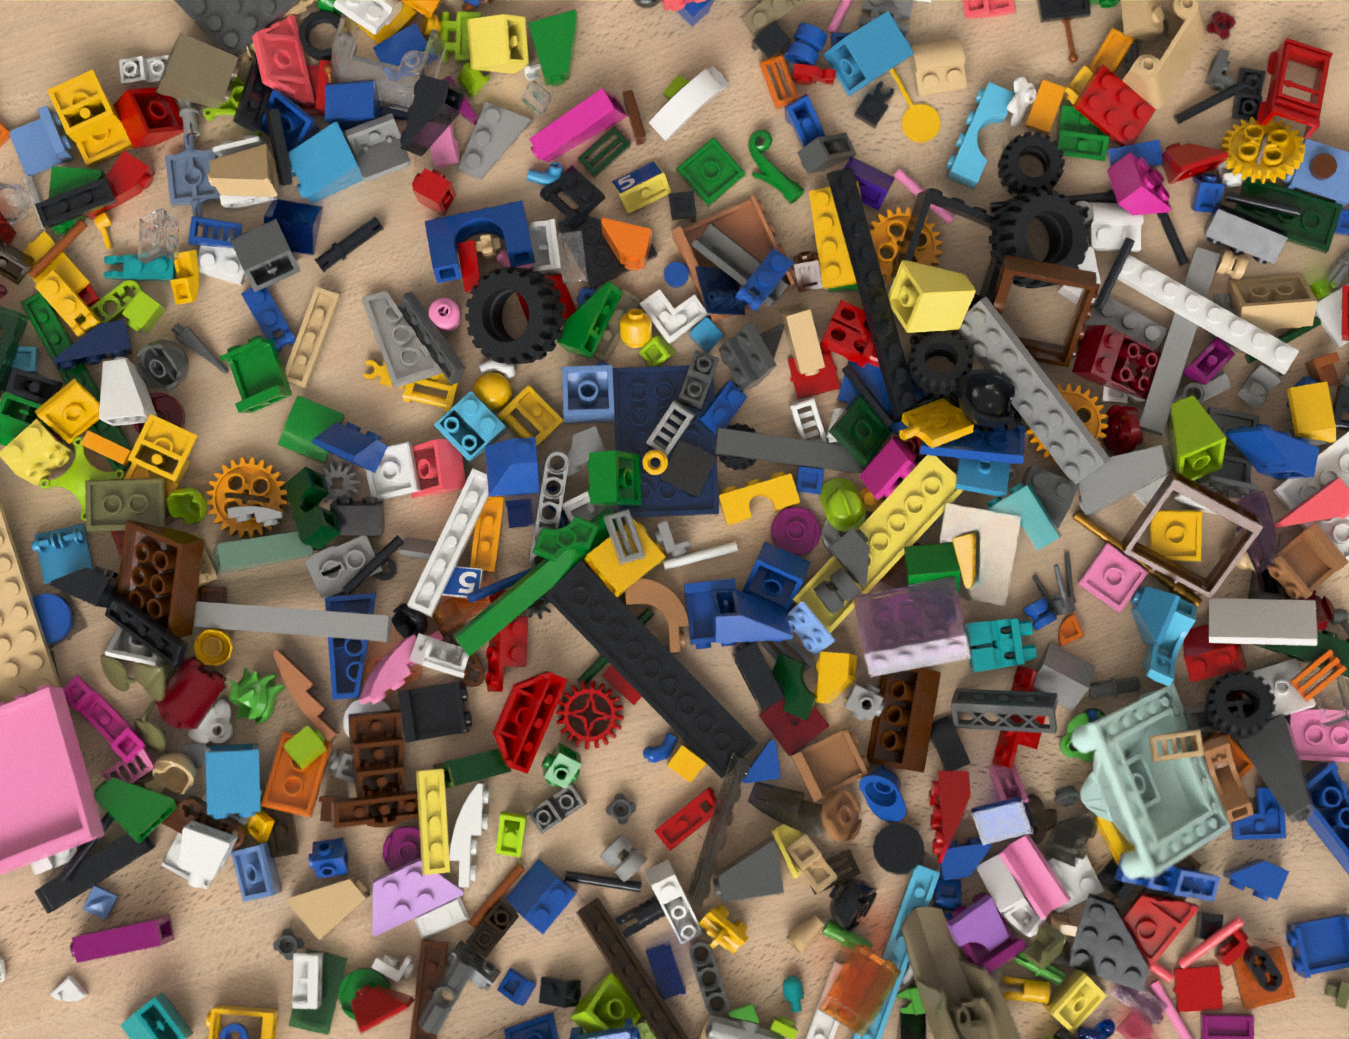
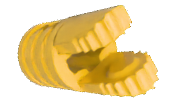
M1002 976L1003 984L1021 987V992H1002L1004 1000L1028 1001L1048 1005L1050 999L1049 981Z

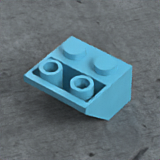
M471 391L434 424L435 428L469 462L485 452V446L496 443L506 433V426Z

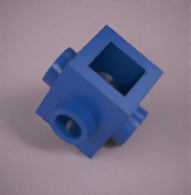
M344 838L313 842L312 853H309L308 860L311 869L314 868L317 878L348 874L349 854Z

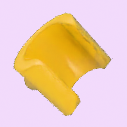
M101 213L95 217L94 222L102 234L105 248L111 249L112 246L106 227L110 226L112 221L108 214Z

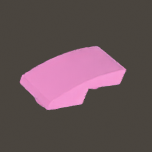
M453 122L430 147L433 162L437 169L459 162L458 141L453 134Z

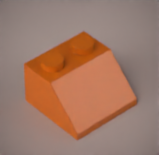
M602 217V234L620 264H623L624 268L632 271H639V268L645 270L652 243V229Z

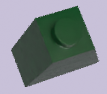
M499 748L433 765L434 769H444L445 788L511 772V768L506 766Z

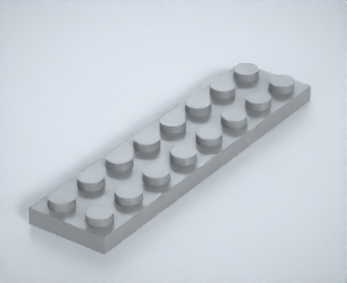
M984 297L966 313L960 329L956 331L962 336L964 341L968 342L969 348L985 369L993 370L1003 375L1015 386V396L1012 399V405L1069 480L1073 481L1075 485L1111 459L989 299Z

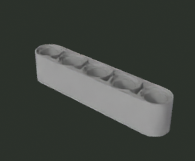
M560 448L549 450L544 460L529 553V562L532 569L538 565L534 562V558L537 555L532 553V550L538 539L539 532L542 528L557 530L559 527L569 467L566 452ZM555 455L564 458L563 464L559 467H554L550 464V459ZM551 480L560 483L559 488L553 492L546 489V484ZM547 505L556 508L555 513L551 516L542 514V509Z

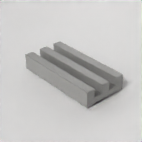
M629 509L606 515L604 521L619 564L623 565L636 559H644L645 554ZM621 517H624L636 550L635 554H633ZM613 519L616 522L627 556H625L623 553L617 532L612 521Z

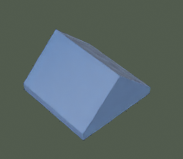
M270 842L231 852L243 902L273 896L282 892L275 858H272Z

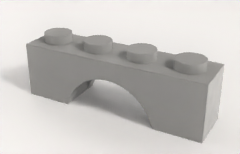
M596 426L572 435V445L567 454L569 460L567 477L581 472L580 468L586 466L589 461L590 452L605 451ZM564 459L556 464H553L552 466H561L564 462ZM537 464L539 484H541L544 465ZM551 480L546 484V486L551 485L557 481Z

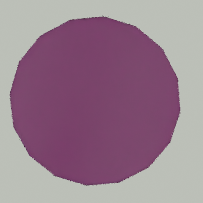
M800 506L788 507L780 511L774 518L771 526V539L774 545L796 556H803L811 552L818 544L821 536L820 523L816 516L809 509Z
M403 826L395 829L386 838L383 845V858L391 871L421 858L419 827Z

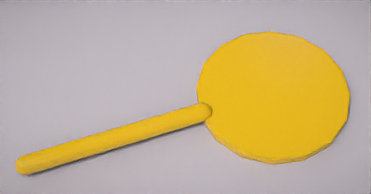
M891 69L890 72L910 107L902 117L901 126L904 134L914 142L924 143L932 140L940 130L941 120L939 114L929 105H914L895 69Z

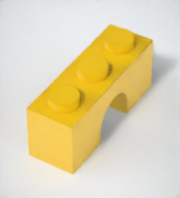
M784 471L770 475L771 479L761 482L759 478L746 482L747 487L737 489L736 486L723 489V494L719 495L718 499L726 525L730 526L751 519L749 503L757 496L768 498L773 505L774 512L799 505L800 500L792 474L785 475Z

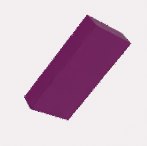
M1200 1013V1039H1254V1015Z

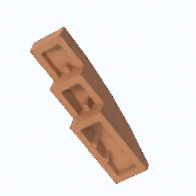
M276 649L273 652V656L294 700L328 741H333L340 733L322 717L328 708L310 692L317 683L282 650Z

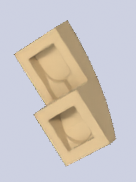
M806 834L786 848L788 855L817 894L838 879V876L822 857L821 852Z

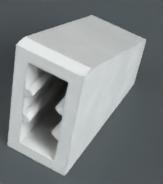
M116 357L111 361H103L99 419L111 426L146 423L150 414L157 417L138 366L131 363L125 357Z

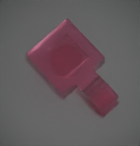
M1134 1010L1116 1027V1030L1125 1039H1154L1150 1036L1154 1031L1153 1028Z

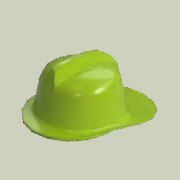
M834 478L827 481L822 486L819 497L829 524L841 532H848L851 528H854V530L858 529L864 523L866 517L865 505L858 488L853 482L844 478Z

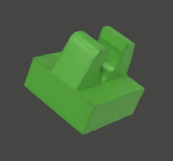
M916 984L909 985V987L907 986L897 993L898 999L907 998L910 1000L906 1006L899 1007L901 1013L915 1015L925 1013Z

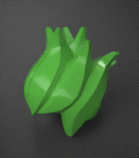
M245 667L243 677L238 684L230 679V701L240 707L236 718L248 717V720L255 719L256 725L270 719L278 694L285 690V686L282 684L274 685L275 681L273 679L277 676L275 673L260 678V673H257V670H254L251 675Z

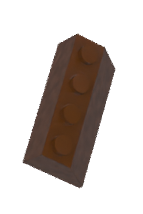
M883 662L879 682L881 690L879 693L883 695L884 699L882 702L885 703V706L879 717L875 715L873 718L866 757L869 763L924 773L941 672L921 667Z

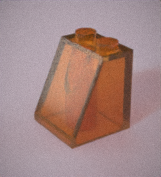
M856 944L818 1010L863 1037L874 1023L902 971L891 960L881 959L875 955V952L868 946Z

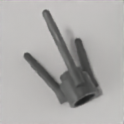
M1068 552L1064 554L1068 591H1065L1058 564L1054 565L1060 593L1053 595L1054 600L1051 599L1037 575H1033V580L1048 601L1049 609L1055 610L1056 616L1076 610L1071 562Z

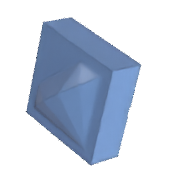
M94 885L83 910L107 920L119 895Z

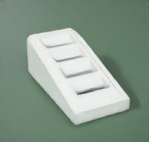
M809 396L789 403L799 438L806 440L807 438L820 435L821 439L815 442L828 443L814 397ZM810 406L811 410L798 414V409ZM812 415H813V417H814L813 420H810V421H807V422H804V423H801V422H800V419H803V418H806V417H809V416H812ZM817 426L816 430L807 433L803 431V429Z

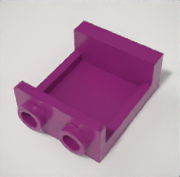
M982 892L972 898L973 903L967 907L962 905L951 912L953 916L946 921L952 920L984 897L986 893ZM1001 915V920L1009 938L990 952L978 942H970L961 946L969 962L985 968L988 974L1027 948L1022 938H1015Z

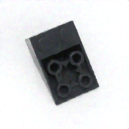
M421 74L414 86L415 97L413 104L410 105L407 112L408 122L406 129L401 134L400 149L422 157L459 115L465 90L448 81Z

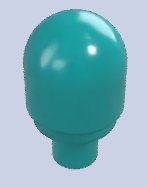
M789 975L782 983L784 998H786V1001H790L792 1012L802 1011L800 999H804L803 983L798 976Z

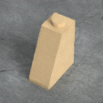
M267 144L210 160V172L207 173L208 180L212 187L215 186L220 195L278 196L276 160Z
M803 303L778 309L797 371L800 374H805V376L819 373V369L824 368L825 365L811 310Z
M354 877L296 894L287 899L286 902L318 940H321L370 895L367 893L369 888L360 878L356 880Z

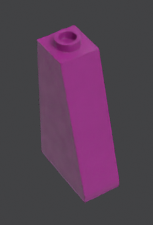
M170 914L74 936L70 943L71 955L76 958V963L162 946L174 940Z

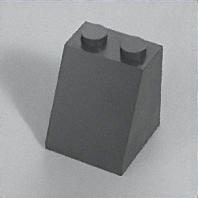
M773 837L767 838L717 871L718 878L713 879L715 895L716 897L721 896L722 903L784 893L777 844Z

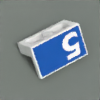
M456 566L442 596L467 598L468 593L481 588V584L484 581L483 569Z

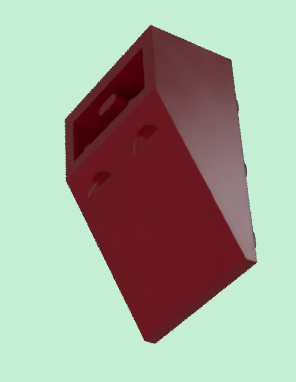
M1087 325L1072 373L1088 381L1146 400L1161 352L1108 325Z

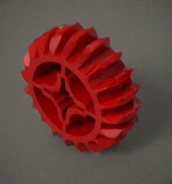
M592 680L590 682V688H586L585 681H581L582 690L578 691L577 687L572 685L571 689L574 694L571 696L569 692L565 691L563 695L568 698V701L559 700L558 704L565 707L564 710H556V714H563L564 719H559L556 723H565L566 727L562 728L560 733L564 734L567 731L571 733L566 738L568 742L573 737H576V747L580 746L581 741H585V749H589L590 742L594 741V746L598 749L600 748L598 740L602 739L603 743L608 745L609 741L606 738L608 734L614 739L617 737L612 731L613 727L618 730L622 729L620 724H616V719L624 720L623 715H617V711L623 710L624 707L623 705L615 707L614 702L619 701L620 697L610 698L614 691L612 688L606 693L603 692L605 683H601L599 689H595V681ZM588 693L587 704L583 709H570L576 698ZM596 694L607 701L611 713L601 712L596 708ZM592 701L593 712L603 715V717H597L596 720L593 718V722H590V728H588L589 722H587V717L577 715V713H583L584 710L587 711L586 708L590 707V702ZM569 717L583 720L585 725L584 735L578 733L572 727ZM611 720L604 732L592 736L593 726L596 721Z

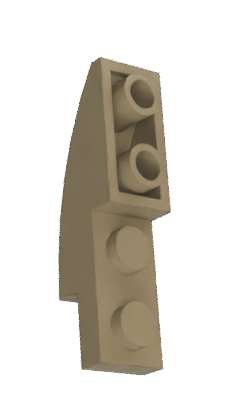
M759 0L755 6L740 18L751 34L756 37L774 21L777 22L790 10L798 7L806 0Z

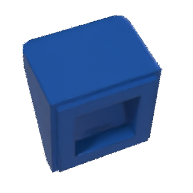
M938 879L934 890L933 907L942 909V911H953L960 907L961 880L944 881L943 879Z
M510 968L497 990L513 1003L523 1006L537 984L513 968Z

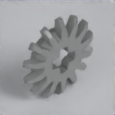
M342 461L339 462L338 468H335L334 463L330 462L331 470L328 471L324 466L321 468L325 473L324 479L329 492L324 499L326 504L329 499L334 501L337 500V497H352L350 495L352 491L359 493V490L354 488V484H361L360 480L353 479L354 476L358 475V472L350 473L349 470L352 468L350 464L343 469ZM334 477L336 479L343 478L342 485L344 487L341 490L338 488L333 490L331 488L333 486L331 480Z

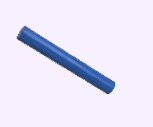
M532 568L468 593V601L473 603L512 587L530 572Z

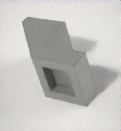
M1260 362L1243 382L1236 395L1253 409L1257 410L1263 404L1268 393L1282 380L1284 374Z

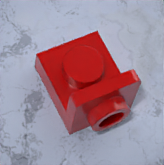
M1241 928L1232 933L1230 936L1233 940H1227L1218 947L1219 952L1214 955L1220 964L1229 967L1251 947L1246 941L1248 936Z

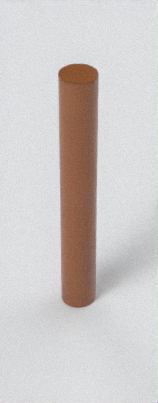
M80 219L28 271V274L36 279L88 225Z
M517 863L470 918L468 923L473 928H476L524 872L525 868L521 864Z

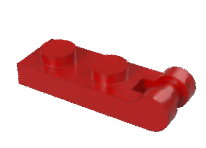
M710 786L654 830L669 851L726 807L721 800H717L713 794L714 790ZM704 801L711 807L707 812H704L700 807V804Z

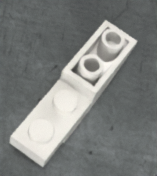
M485 782L478 783L468 796L453 831L449 861H460L459 887H470L472 881H476L477 867L472 865V855H477V840L473 839V835H482L484 829L488 830L489 821L488 814H484V804H489V788H485Z

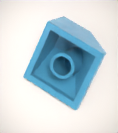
M1148 586L1140 587L1139 590L1135 591L1130 600V603L1133 604L1131 613L1144 644L1149 646L1162 643L1180 601V596Z

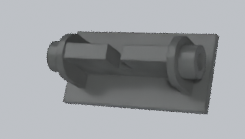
M462 941L458 943L447 958L450 961L449 965H451L456 955L470 959L476 967L469 980L481 990L484 988L487 991L501 973L493 963L486 961L471 946L466 945Z

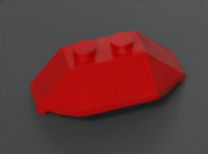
M546 671L513 684L493 730V735L507 767L528 774L568 679Z

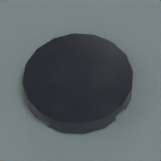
M902 823L890 824L883 828L876 836L873 845L874 857L879 866L886 872L894 875L911 873L922 863L925 854L924 842L918 831L910 825Z

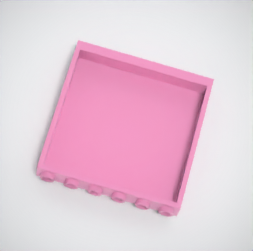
M51 684L37 687L35 689L36 692L30 695L29 693L17 695L14 697L13 702L0 703V875L105 836L64 690L60 687H52Z

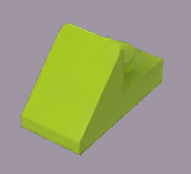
M501 811L495 853L521 858L524 834L528 821L526 815Z

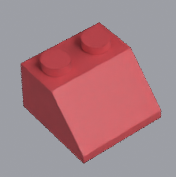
M434 439L412 446L421 491L411 493L412 498L452 493L463 489L466 483L462 454L447 439Z

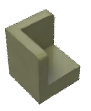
M1045 921L1038 928L1036 940L1024 950L1023 955L1044 970L1062 953L1066 936Z

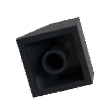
M96 566L95 569L84 568L52 580L50 586L94 606L107 608L111 594L118 591L119 579L116 578L118 573Z

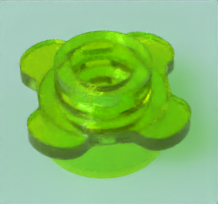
M1328 278L1311 284L1309 287L1317 300H1320L1332 294L1330 289L1337 285L1336 283L1330 284Z

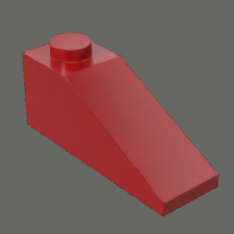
M123 151L106 175L117 203L86 214V216L94 220L101 213H106L141 194L144 189H147L152 184L155 173L149 166Z

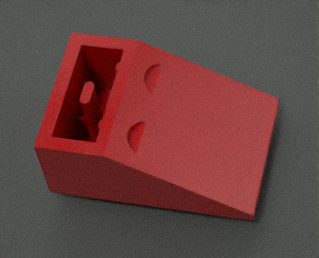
M938 771L936 779L931 781V790L928 791L929 806H933V814L930 815V828L935 830V839H932V852L937 854L938 863H942L971 797L969 771Z

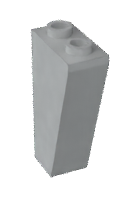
M1160 445L1109 457L1111 460L1078 483L1081 494L1079 496L1080 508L1084 511L1085 515L1097 514L1164 477L1172 469L1175 470L1170 446Z

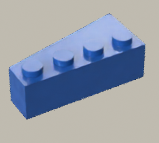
M377 593L325 597L326 611L374 615ZM328 637L332 700L359 698L369 640Z
M1335 761L1321 762L1305 776L1315 807V811L1311 812V816L1306 821L1349 875V795L1347 793L1349 790L1337 772L1338 767Z

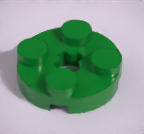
M358 968L343 979L339 987L338 997L342 1010L348 1017L356 1020L350 1002L356 997L355 991L368 984L370 988L379 985L391 989L389 981L382 973L372 968Z

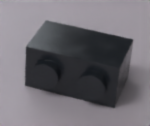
M7 366L0 390L45 403L61 390L63 383Z
M346 496L337 497V500L330 504V511L336 514L341 530L339 535L382 536L385 531L384 501H378L377 497H363L362 501H352V497Z

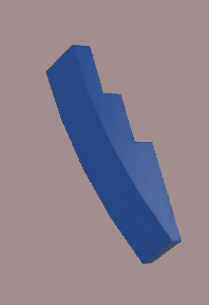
M1121 854L1115 876L1117 880L1139 884L1149 889L1167 891L1177 896L1214 902L1221 877L1173 864L1155 877L1146 878L1142 876L1132 879L1121 868V861L1124 855Z

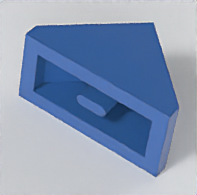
M770 739L741 777L740 780L742 782L752 783L781 778L775 741Z

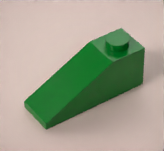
M607 281L566 320L565 326L561 329L563 332L562 337L556 342L570 353L592 359L623 293L612 282Z

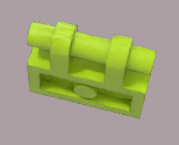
M457 11V21H450L449 12H441V30L439 43H437L436 52L439 53V62L447 63L450 53H455L456 63L470 62L467 20L481 18L482 12ZM452 31H456V42H449V33Z

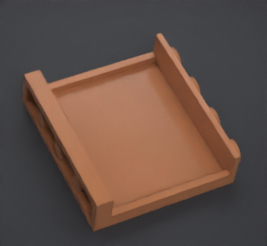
M754 194L750 195L749 200L683 229L680 226L672 230V238L685 266L688 268L689 275L704 308L705 305L695 267H719L691 244L695 239L703 235L711 223L720 228L761 262H763L773 248L786 256L782 245H777L773 237L776 236V232L772 223H767L763 214L766 211L760 199L756 200ZM792 267L783 277L790 284L785 292L792 290L795 285L796 275ZM738 283L739 290H740L741 287H742V285H741L740 283ZM749 304L744 309H749L751 305ZM709 314V319L715 324L733 315Z

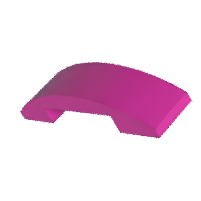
M76 675L63 688L67 703L75 711L80 712L111 744L110 747L127 764L146 746V743L128 721L81 677Z

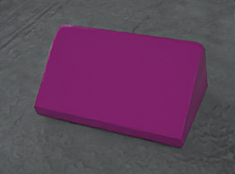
M1216 337L1183 370L1182 374L1206 385L1235 353Z

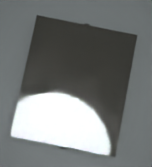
M946 502L939 544L953 543V538L971 532L976 534L975 584L970 588H966L960 570V593L946 595L964 598L967 601L974 600L1006 607L1022 516Z

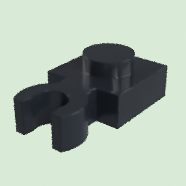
M882 81L876 86L875 96L868 93L854 114L855 117L874 129L889 107L884 102L889 101L894 94L893 88L888 94L881 92L880 89L884 83Z

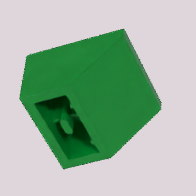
M4 392L0 402V445L7 446L36 419L50 433H54V430L35 413L42 405Z

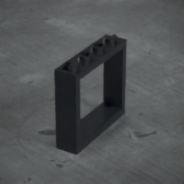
M929 188L918 193L891 277L895 279L902 260L912 261L930 204L990 228L992 221H996V218L986 214L987 211L983 208L965 205V201L959 198L943 196V192L938 189ZM991 258L980 294L974 295L968 309H971L984 297H987L991 302L1000 271L995 266V258Z

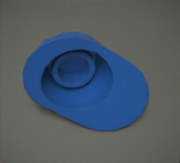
M880 765L870 775L864 776L860 780V790L869 808L878 818L886 822L895 823L905 817L907 809L900 793L901 782L896 774Z

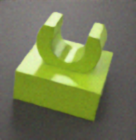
M470 62L463 66L457 77L470 98L478 95L482 87L491 78L489 75L483 77L481 70H472Z

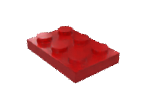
M1105 65L1097 67L1072 106L1120 147L1135 144L1156 110Z

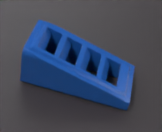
M192 216L188 244L234 249L231 241H228L229 229H234V238L242 234L243 224ZM198 226H203L202 237L197 236ZM209 227H214L212 238H207ZM219 228H224L223 240H218Z

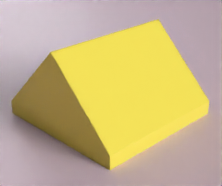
M1075 969L1052 994L1048 1005L1043 1004V1007L1073 1034L1106 995L1085 973Z

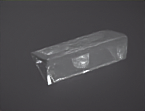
M582 231L557 233L563 284L588 281Z

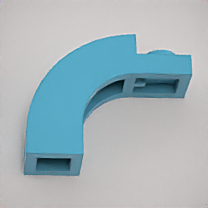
M1180 599L1162 643L1148 646L1143 668L1146 669V677L1151 678L1157 683L1167 686L1171 685L1175 676L1176 659L1180 647L1196 621V605Z

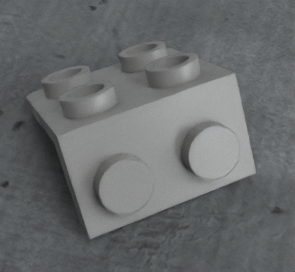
M392 113L345 130L364 181L378 179L383 175L402 170L411 164L407 151L400 149L401 134Z

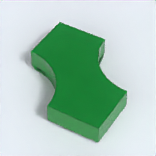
M575 516L572 522L564 528L557 530L542 528L532 553L555 563L561 554L570 549L582 548L589 550L599 525Z

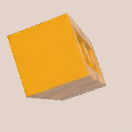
M87 430L81 445L128 466L131 450Z

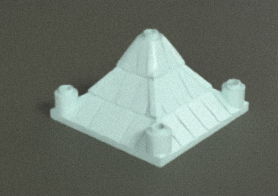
M1174 683L1170 686L1165 685L1159 689L1143 693L1139 700L1106 717L1076 727L1073 730L1072 743L1075 748L1082 753L1097 750L1094 753L1093 772L1087 777L1080 790L1081 801L1086 808L1099 817L1113 822L1130 844H1134L1136 850L1125 853L1121 861L1123 872L1132 879L1142 876L1146 878L1155 877L1231 828L1203 756L1152 762L1148 736L1188 731L1184 708ZM1187 736L1185 739L1188 752L1191 751L1189 736ZM1179 737L1176 738L1178 753L1182 752ZM1166 739L1168 753L1173 754L1171 740ZM1156 740L1158 755H1163L1161 740Z

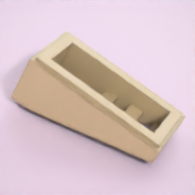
M1200 730L1148 736L1152 762L1204 756ZM1187 736H1189L1191 751L1188 752L1185 739ZM1179 737L1182 751L1178 753L1176 738ZM1166 739L1171 740L1173 754L1168 753ZM1156 740H1161L1163 755H1158Z

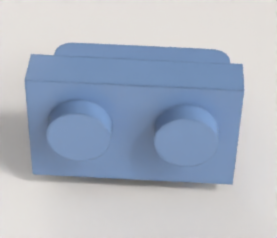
M48 106L38 109L41 119L13 129L10 132L11 140L23 170L28 176H33L52 168V166H58L74 159L70 150L72 144L68 136L63 133L61 120L57 112H53Z

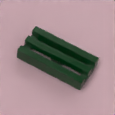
M614 126L577 159L591 173V176L595 178L629 149L631 144ZM616 135L617 138L589 163L586 161L595 151ZM621 142L623 143L617 150H615V151H614L609 157H607L601 164H599L595 169L593 168V166H594L595 164H597L603 157H605V156H606L611 150H613L619 143H621Z

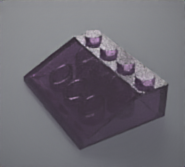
M954 576L862 594L854 599L863 651L870 677L971 658L969 640Z

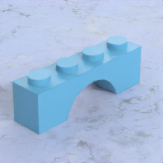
M990 82L985 89L980 88L975 99L978 107L976 111H970L965 122L966 125H969L966 134L961 132L955 145L959 147L956 156L951 155L946 166L950 170L947 178L973 189L976 187L987 163V159L981 154L977 145L978 132L986 125L1003 123L1009 112L1007 106L1015 96L1014 92Z

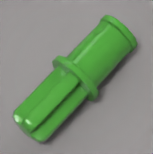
M830 919L822 931L823 935L841 943V947L844 948L846 946L867 957L872 950L873 944L870 941L858 936L853 931L848 932Z
M1024 950L1019 955H1016L1014 962L1034 972V976L1040 975L1058 986L1063 983L1066 976L1064 971L1051 964L1044 970L1023 955Z

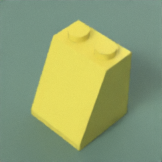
M902 260L888 294V299L893 312L907 333L959 330L976 290L965 274Z

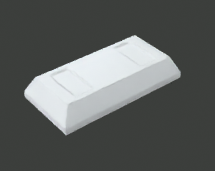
M459 896L413 919L422 939H426L470 917Z

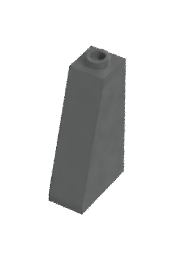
M1281 714L1271 720L1257 735H1251L1247 739L1241 738L1238 742L1292 823L1296 821L1302 822L1311 816V812L1315 811V807L1291 726L1284 715Z

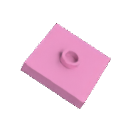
M1105 543L1077 584L1117 613H1121L1148 574V571L1109 543Z

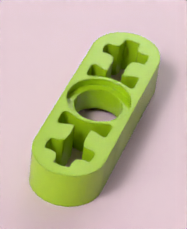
M124 281L92 305L90 309L97 317L100 316L96 313L99 310L100 314L106 318L103 321L99 317L101 324L116 321L123 315V311L134 299V297L126 296L128 294L127 289L129 287L135 289L134 294L136 296L140 290L143 292L142 287L135 281ZM119 295L121 298H124L122 300L126 302V304L123 305L122 302L116 298V296ZM110 301L116 302V312L106 314L105 305ZM82 315L78 319V322L80 324H82L86 320L85 316Z

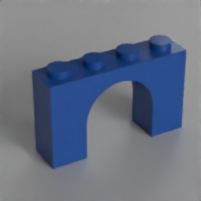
M523 201L509 202L499 206L486 207L480 210L462 212L425 221L431 262L437 283L462 278L457 245L476 234L490 233L499 236L506 244L511 267L536 263Z

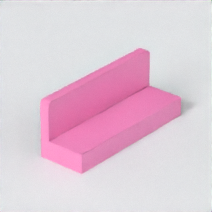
M1029 833L1010 842L1001 850L999 856L1041 919L1046 918L1052 910L1069 902L1071 897Z

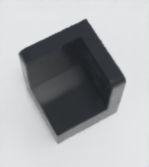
M774 21L752 40V49L754 51L759 49L766 58L770 59L778 51L784 53L788 49L791 39Z
M686 191L668 194L671 220L691 218V222H696L694 192Z

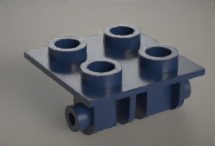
M695 267L708 314L746 315L744 308L749 304L744 300L741 302L735 298L739 291L738 282L721 268Z

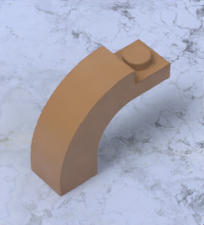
M639 579L625 591L626 605H649L661 611L668 623L670 653H680V647H685L684 632H679V627H689L687 613L683 604L666 586L652 580Z
M1226 735L1208 739L1202 743L1204 750L1203 758L1229 823L1254 815L1251 801L1236 770Z

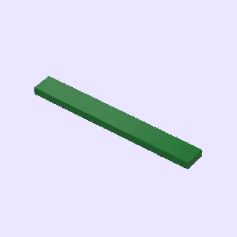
M40 292L20 302L52 361L73 344L56 311ZM85 363L77 364V367L71 370L57 368L66 385L75 378L100 402L101 392ZM99 419L90 427L93 433L132 451L120 426H111ZM106 457L114 472L118 469L126 471L132 464L130 461L128 466H125Z
M607 506L590 521L599 525V528L589 550L582 548L570 549L561 554L555 563L544 559L453 636L468 656L475 653L557 584L580 561L583 562L588 553L608 539L610 535L604 517L613 514L614 511ZM613 519L612 521H613L615 530L618 531L616 522H615V520Z

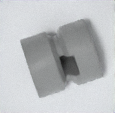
M624 833L616 838L599 855L608 866L615 867L614 872L623 882L628 880L648 860L639 849L632 848L633 843ZM623 851L627 856L620 861L617 855Z

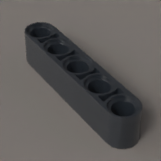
M126 833L83 860L66 882L57 876L34 892L46 913L49 914L156 847V844L150 834L138 844Z

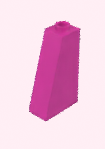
M601 88L529 138L533 145L531 151L538 160L541 159L549 163L625 119L627 114L616 96Z

